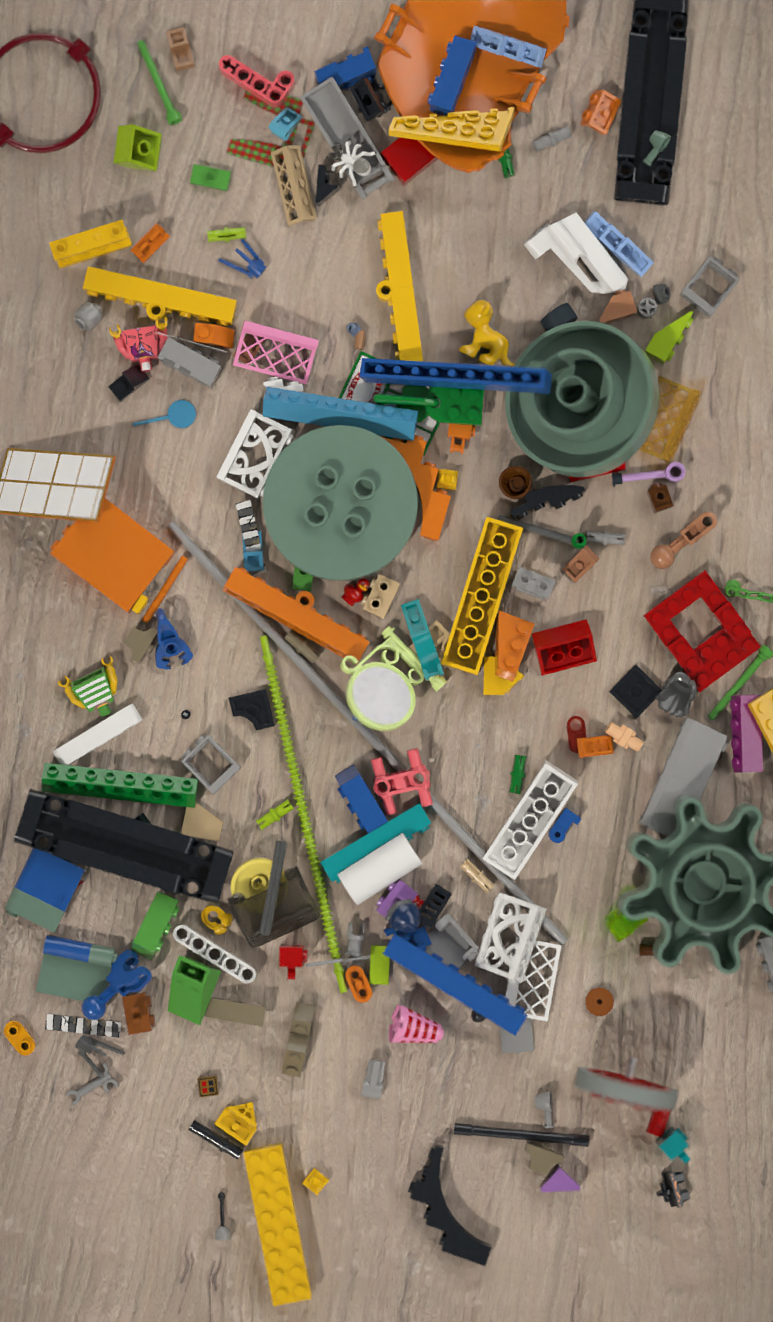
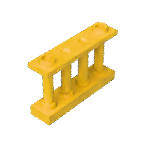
M123 219L49 242L54 260L58 262L60 269L132 247Z

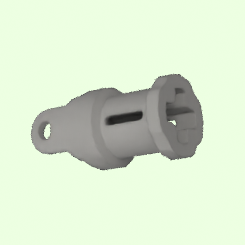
M349 922L346 937L348 939V947L345 955L362 957L360 952L361 942L364 940V923L360 925V932L354 935L352 933V922Z

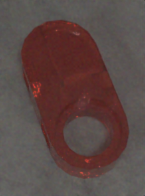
M573 716L566 723L568 746L573 753L579 754L577 739L586 738L585 722L581 717ZM574 719L581 722V727L577 731L572 730L570 727V723Z

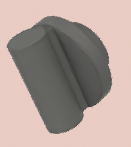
M665 284L654 285L653 291L657 305L668 302L671 295L670 289Z

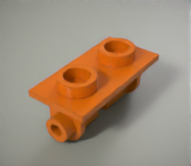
M156 223L130 251L144 264L170 236Z

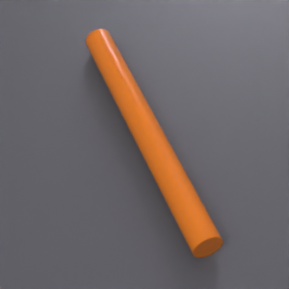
M183 555L143 616L142 621L145 623H149L188 561Z

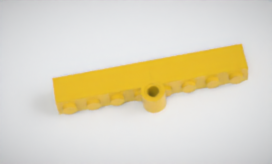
M403 211L380 214V219L377 220L378 231H382L383 238H380L381 250H385L386 257H382L383 269L387 268L388 276H385V280L378 283L376 295L380 301L388 302V306L393 308V313L390 314L391 325H395L396 332H392L393 343L398 345V351H395L396 360L423 362ZM384 288H388L390 293L385 295L381 291Z
M89 266L87 267L83 290L87 292L86 295L98 297V295L105 296L106 300L116 302V299L123 300L124 304L135 306V303L141 304L153 322H156L157 317H159V322H162L167 314L176 312L180 313L179 316L190 319L193 316L198 317V321L209 323V320L217 322L216 324L219 326L228 327V325H233L238 304L237 300ZM156 308L161 309L158 315L153 314V310Z

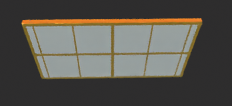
M7 448L0 473V514L99 522L116 456Z

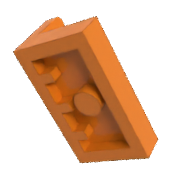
M595 90L589 98L587 109L582 113L580 125L588 126L600 134L606 135L622 100L605 90Z

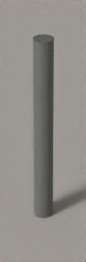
M499 515L497 519L522 527L525 531L570 543L572 539L570 535Z

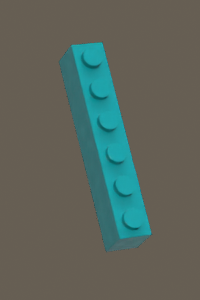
M419 803L320 863L331 882L336 880L339 883L341 880L337 874L402 833L410 841L413 839L412 834L417 831L421 834L430 829L429 824H431V821Z

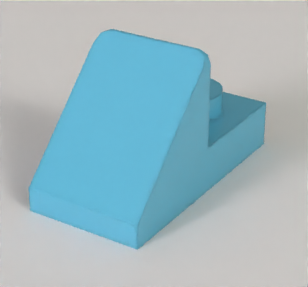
M286 107L271 121L268 128L271 129L272 133L287 141L299 124L302 116Z

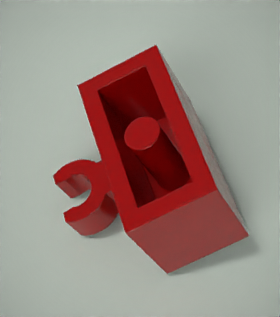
M281 945L279 947V967H288L287 980H295L296 967H303L304 963H307L308 950H304V945Z

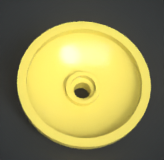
M266 858L251 859L241 864L234 872L230 883L231 893L234 901L242 909L253 913H263L273 860ZM282 869L276 907L282 903L288 891V879L284 869ZM257 878L261 879L260 882H255Z

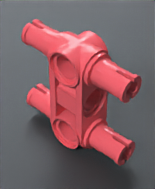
M418 748L407 751L411 765L410 769L390 774L385 771L382 757L371 759L375 774L373 777V790L378 798L382 800L385 815L397 812L392 796L403 792L418 791L422 807L433 804L429 790L431 785L429 780L430 772L422 764ZM416 774H422L424 781L417 780ZM380 782L386 783L388 789L383 790L380 787Z

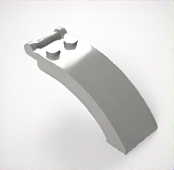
M333 77L300 96L339 162L342 161L338 158L341 156V153L347 154L345 143L348 141L351 142V145H349L350 155L356 144L361 145L357 149L356 155L362 151L375 152L373 156L364 155L360 157L366 159L371 165L369 175L360 176L353 171L357 185L354 187L362 200L366 199L368 194L384 184L395 180ZM347 168V169L345 170V172H346L347 176L349 177L350 181L352 182V180H351V178H350V176H349V169ZM384 172L385 175L362 189V184Z

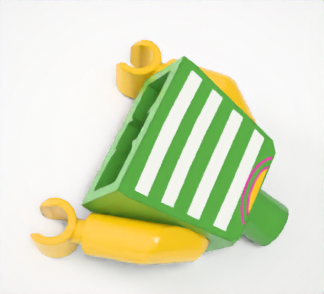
M109 656L111 659L109 664H105L102 658L101 662L104 667L73 682L65 676L67 679L65 685L60 680L58 681L59 686L65 688V693L71 703L82 709H87L89 712L98 709L101 716H106L111 712L108 703L114 700L113 695L117 692L118 683L115 668L112 667L114 662L111 656Z

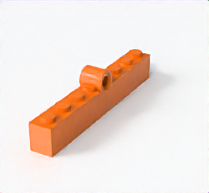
M237 567L234 568L224 585V592L340 657L353 656L359 662L369 644V641L366 640L367 638L360 633L355 634L351 632L350 628L344 624L339 625L333 622V618L317 613V610L312 607L314 597L310 592L301 591L296 597L283 594L280 588L267 585L264 579L249 575L250 573L246 569L241 567L239 569ZM300 600H305L307 605H302Z

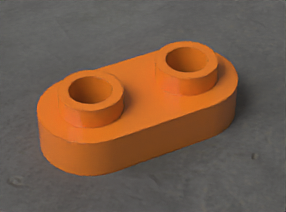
M350 966L345 973L350 990L356 1001L365 1003L372 996V989L368 979L360 966ZM357 971L359 973L358 978H353L351 973ZM365 989L366 995L361 996L359 990Z

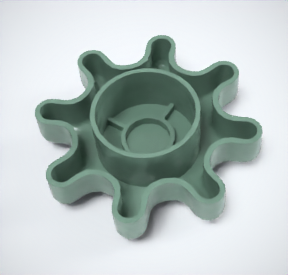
M683 795L675 801L676 828L669 837L657 840L642 832H635L628 837L626 848L632 856L645 864L646 879L641 887L621 894L617 901V907L624 916L631 920L646 917L657 918L661 931L654 943L652 952L654 958L663 966L674 967L681 961L689 948L704 946L707 947L712 965L724 974H732L740 967L741 959L738 942L746 932L759 930L773 937V908L768 902V892L773 884V851L760 853L754 844L755 834L762 823V814L757 807L748 803H740L733 809L725 822L711 824L706 818L702 803L692 796Z

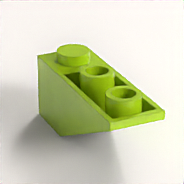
M688 312L655 333L645 350L647 356L663 365L666 360L670 362L675 353L672 350L675 344L679 345L685 336L681 333L685 327L689 329L694 320L691 317L693 312Z

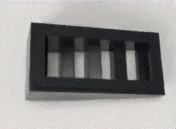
M435 884L420 908V922L431 929L452 893ZM435 892L440 896L444 897V900L436 896ZM433 899L439 904H441L440 907L431 902L430 900ZM426 906L431 907L432 909H434V910L437 911V912H436V913H433L432 911H430L429 909H427ZM424 912L427 915L431 916L432 920H429L428 918L423 916L422 913Z

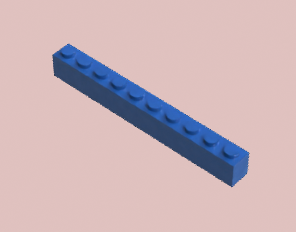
M362 358L359 377L367 383L549 394L552 375L547 369Z

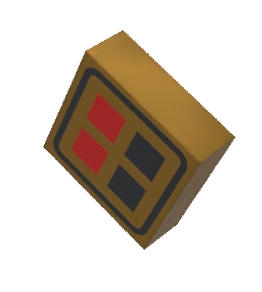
M217 1075L197 1078L200 1098L219 1095Z

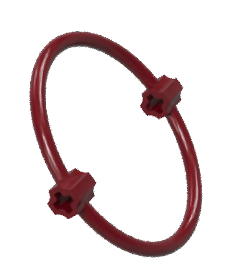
M27 34L3 45L0 48V59L8 51L23 43L31 41L55 42L69 48L66 53L73 61L78 64L81 61L84 62L93 83V102L87 119L73 135L63 141L44 146L28 145L13 139L14 132L4 123L0 124L1 148L7 143L16 149L30 153L55 152L75 143L91 127L100 106V80L92 60L87 55L91 49L81 39L78 38L73 43L64 37L54 34Z

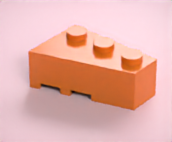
M499 610L495 618V675L513 682L535 624Z

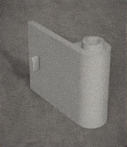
M450 914L442 917L436 923V928L428 934L432 944L426 947V952L431 955L433 953L438 954L443 958L442 962L447 965L452 963L460 968L468 960L472 961L479 955L478 951L480 948Z

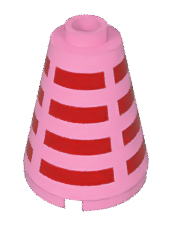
M398 1004L395 1007L391 1017L393 1024L389 1025V1042L437 1043L439 1040H442L444 1029H442L441 1024L403 1005Z

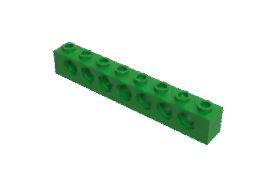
M44 763L42 792L195 808L198 779Z

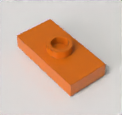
M610 735L577 739L579 758L614 754L612 737Z

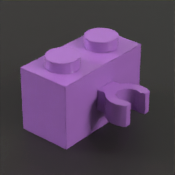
M402 880L395 881L389 886L388 890L390 892L386 898L382 896L376 903L378 906L376 911L386 918L388 910L394 903L407 899H412L413 901L418 893Z

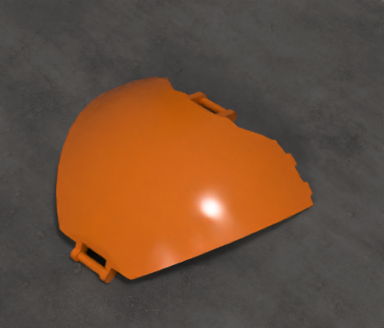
M407 0L403 9L395 4H390L388 8L389 13L379 32H376L374 36L376 41L384 45L376 64L386 91L400 117L417 115L419 118L430 117V114L437 113L430 111V104L427 103L428 97L431 92L434 93L435 78L441 74L440 65L442 59H446L448 43L453 41L454 36L470 40L474 26L482 27L546 48L545 60L564 41L565 28L569 27L570 16L566 14L567 0ZM397 15L400 17V20L389 39L386 33ZM476 47L475 56L454 112L478 110L480 113L490 112V109L508 111L509 107H515L514 120L519 112H531V105L541 85L545 84L547 78L538 73L540 67ZM529 83H534L525 102L521 101ZM511 125L501 152L418 140V142L441 162L456 170L470 173L485 168L484 165L492 160H498L505 155L503 152L512 145Z

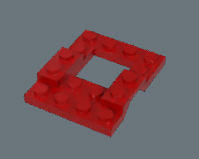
M703 570L643 615L664 646L680 664L685 674L695 681L699 693L761 647L751 634L748 626L732 604L725 598L706 570ZM701 597L722 628L692 649L671 619Z

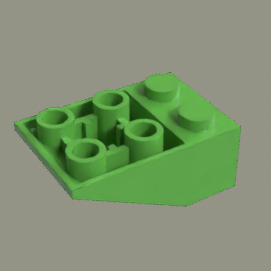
M179 955L172 972L168 1011L197 1025H201L221 971L193 958Z

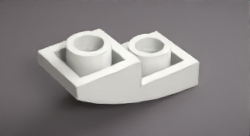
M271 377L263 382L265 389L272 387L304 393L303 385L298 384V381L289 382L287 386H283L282 379Z

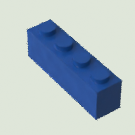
M454 36L453 41L448 43L446 49L448 55L446 59H442L440 65L441 74L436 76L434 93H430L427 102L430 104L431 112L448 116L447 113L454 112L476 53V42Z

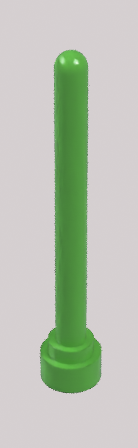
M139 40L137 43L167 110V122L170 126L178 124L183 120L181 113L174 109L145 42Z
M764 644L758 649V657L708 715L710 720H715L731 701V696L736 695L763 661L770 660L773 657V651Z

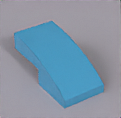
M258 531L262 548L260 551H246L242 534L244 569L247 571L264 570L261 531Z

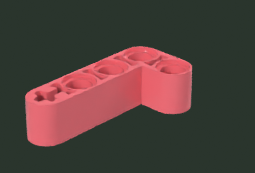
M225 55L219 60V68L223 76L273 108L281 107L295 86L294 76L290 71L280 72L272 83L232 56ZM229 64H231V68L227 67L225 69L224 65L228 66ZM246 73L249 76L247 79L241 80L239 75ZM288 78L291 82L288 85H284L281 83V80ZM258 83H261L265 86L262 90H256L254 88L255 85ZM272 94H279L281 96L276 101L270 98Z

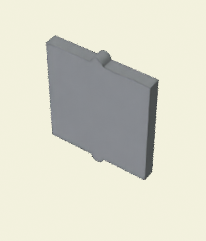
M526 1018L516 1036L500 1027L502 1054H519L520 1052L534 1051L531 1018Z

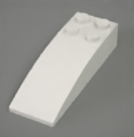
M545 760L482 859L515 880L577 787L578 781Z

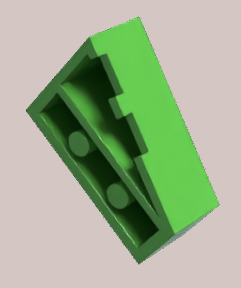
M157 891L133 941L132 950L136 954L151 961L153 960L156 951L159 952L164 943L161 941L164 934L168 935L172 925L169 923L172 917L176 918L180 908L177 907L178 900Z

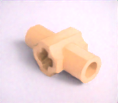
M610 722L605 729V733L613 737L612 741L625 749L630 747L638 752L644 741L635 736L636 732L623 724L619 727Z

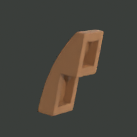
M181 27L166 31L176 71L195 67L185 28Z

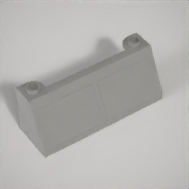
M688 717L683 718L681 722V732L677 733L674 745L649 802L645 807L646 812L644 811L638 821V824L667 837L676 828L675 801L683 795L692 796L700 801L721 751L725 752L729 743L726 741L728 736Z

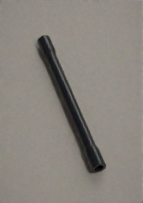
M461 1123L454 1124V1135H474L589 1147V1135L483 1127Z

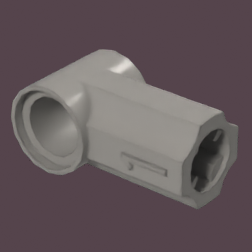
M369 1059L361 1096L381 1099L382 1079L385 1068L384 1061Z

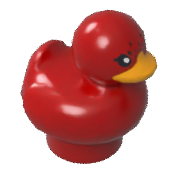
M362 578L358 580L357 584H346L341 598L353 607L355 603L363 601L364 595L362 592L369 589L370 582Z

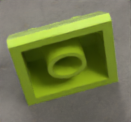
M134 124L118 126L113 163L126 168L157 171L162 134Z

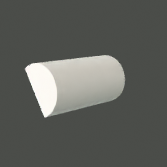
M402 833L337 875L356 905H359L421 866L422 862Z

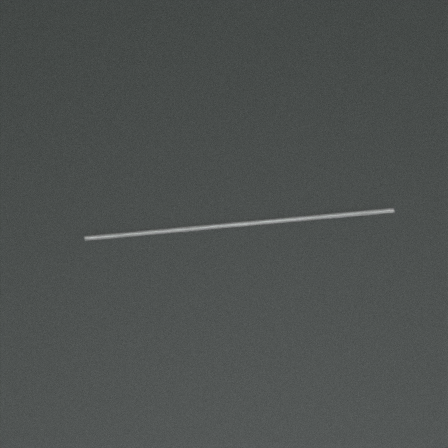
M174 521L171 522L167 529L224 588L228 578ZM231 596L397 772L407 769L366 725L352 720L353 713L349 706L258 610ZM431 794L433 804L429 806L516 898L535 904L508 875L482 859L486 854L484 849ZM544 915L541 925L562 946L568 941V938Z

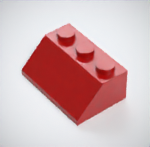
M587 619L531 633L542 676L597 662L593 636Z

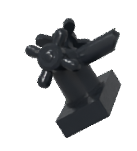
M363 78L350 87V90L359 105L360 113H363L367 122L376 117L380 118L383 114L390 111L393 103L391 100L387 104L383 101V94L379 90L386 89L384 84L379 85L376 79L370 84L368 78Z

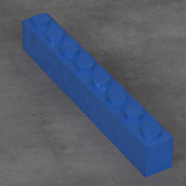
M404 933L394 934L383 952L384 955L516 1036L528 1016L525 1013L526 1009L518 1004L514 1007L508 1003L510 999L502 994H499V996L492 993L493 989L483 983L482 986L475 982L476 978L466 973L464 976L458 972L460 968L452 963L449 965L442 962L443 958L438 954L433 953L431 955L427 953L425 946L418 942L416 945L409 941L410 937Z

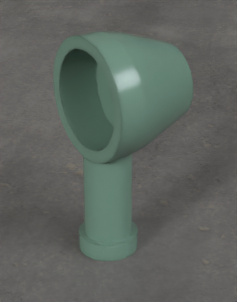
M654 131L649 139L653 149L643 162L651 166L659 152L666 148L671 136L664 132Z

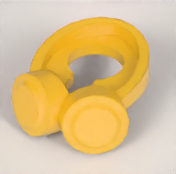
M211 905L205 907L202 911L201 918L203 923L209 929L214 930L215 935L224 934L227 931V927L232 924V915L225 913L220 907ZM215 911L221 920V924L210 922L208 920L209 913Z

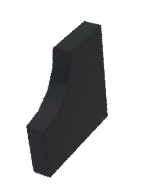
M266 689L229 697L233 716L247 718L253 723L256 731L275 726Z

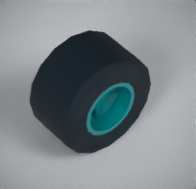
M564 303L549 312L540 321V324L547 332L559 325L575 322L578 316L568 303Z

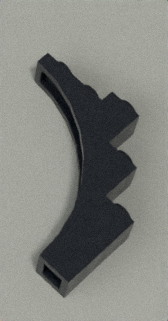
M436 1143L435 1148L431 1147L428 1158L431 1159L428 1166H424L421 1175L424 1177V1180L416 1177L415 1182L411 1181L408 1189V1192L411 1193L410 1199L431 1206L426 1208L423 1218L426 1219V1225L446 1232V1234L442 1233L439 1245H442L441 1251L486 1266L492 1248L491 1244L476 1238L465 1230L454 1218L446 1204L440 1183V1162L444 1146Z

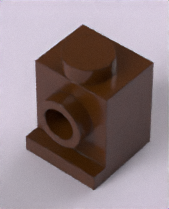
M660 482L650 486L651 490H648L647 494L654 513L674 506L667 485L662 486ZM658 493L663 494L664 498L662 500L657 498Z

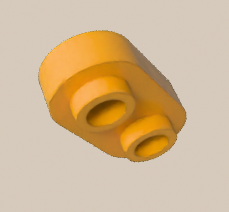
M15 1020L5 1025L4 1035L16 1051L23 1056L33 1053L36 1043L25 1027ZM11 1027L16 1028V1034L10 1032ZM24 1042L29 1046L26 1050L22 1048V1043Z

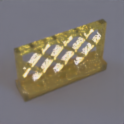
M659 376V387L661 382L669 384L671 391L662 395L659 391L663 409L658 410L657 414L665 411L669 421L657 424L655 420L656 426H653L652 430L658 429L661 438L652 442L647 438L648 443L642 445L639 450L671 464L702 397V393L699 390H693ZM683 390L689 393L686 400L678 402L675 395L676 392ZM673 394L676 404L665 407L662 398ZM678 406L679 416L670 420L667 410ZM670 424L672 428L671 434L663 437L659 428ZM662 441L664 445L662 454L654 452L651 445Z

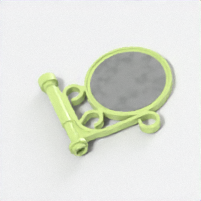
M390 626L381 633L384 636V640L387 637L388 639L377 646L355 668L350 669L345 664V661H350L353 665H356L358 660L353 656L344 657L340 663L343 672L353 674L346 688V698L350 710L361 723L379 731L397 729L411 717L416 702L413 686H418L425 678L418 655L404 644L393 632L395 628ZM385 649L380 657L382 662H372L363 665L375 652ZM387 650L394 652V661H389L386 658ZM399 657L411 668L406 675L393 666L397 663ZM413 671L419 676V681L412 679L411 673ZM439 675L429 678L432 684L431 687L436 692L447 682L443 676L440 677Z

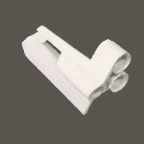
M577 213L552 225L549 223L544 224L533 236L523 243L534 259H537L551 248L591 293L606 294L626 289L628 278ZM579 257L599 282H591L577 265Z

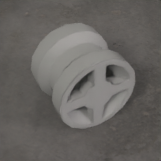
M643 298L637 306L639 316L644 319L653 317L657 311V303L652 298Z

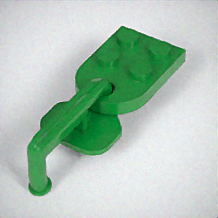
M405 385L402 389V395L376 394L373 397L374 403L377 405L398 404L401 405L402 409L418 411L417 422H422L430 416L434 421L444 424L481 426L484 390L434 387L429 391L426 386Z

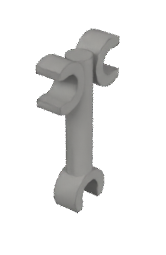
M107 1063L102 1064L105 1068L103 1077L94 1070L95 1075L99 1076V1078L79 1090H70L66 1094L67 1096L71 1094L76 1095V1100L72 1102V1105L77 1104L82 1096L104 1084V1090L107 1093L110 1091L108 1083H113L115 1087L119 1086L118 1081L113 1079L108 1072L109 1066Z

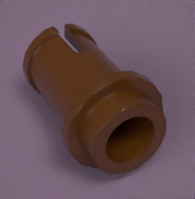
M640 944V956H653L652 948L654 944Z

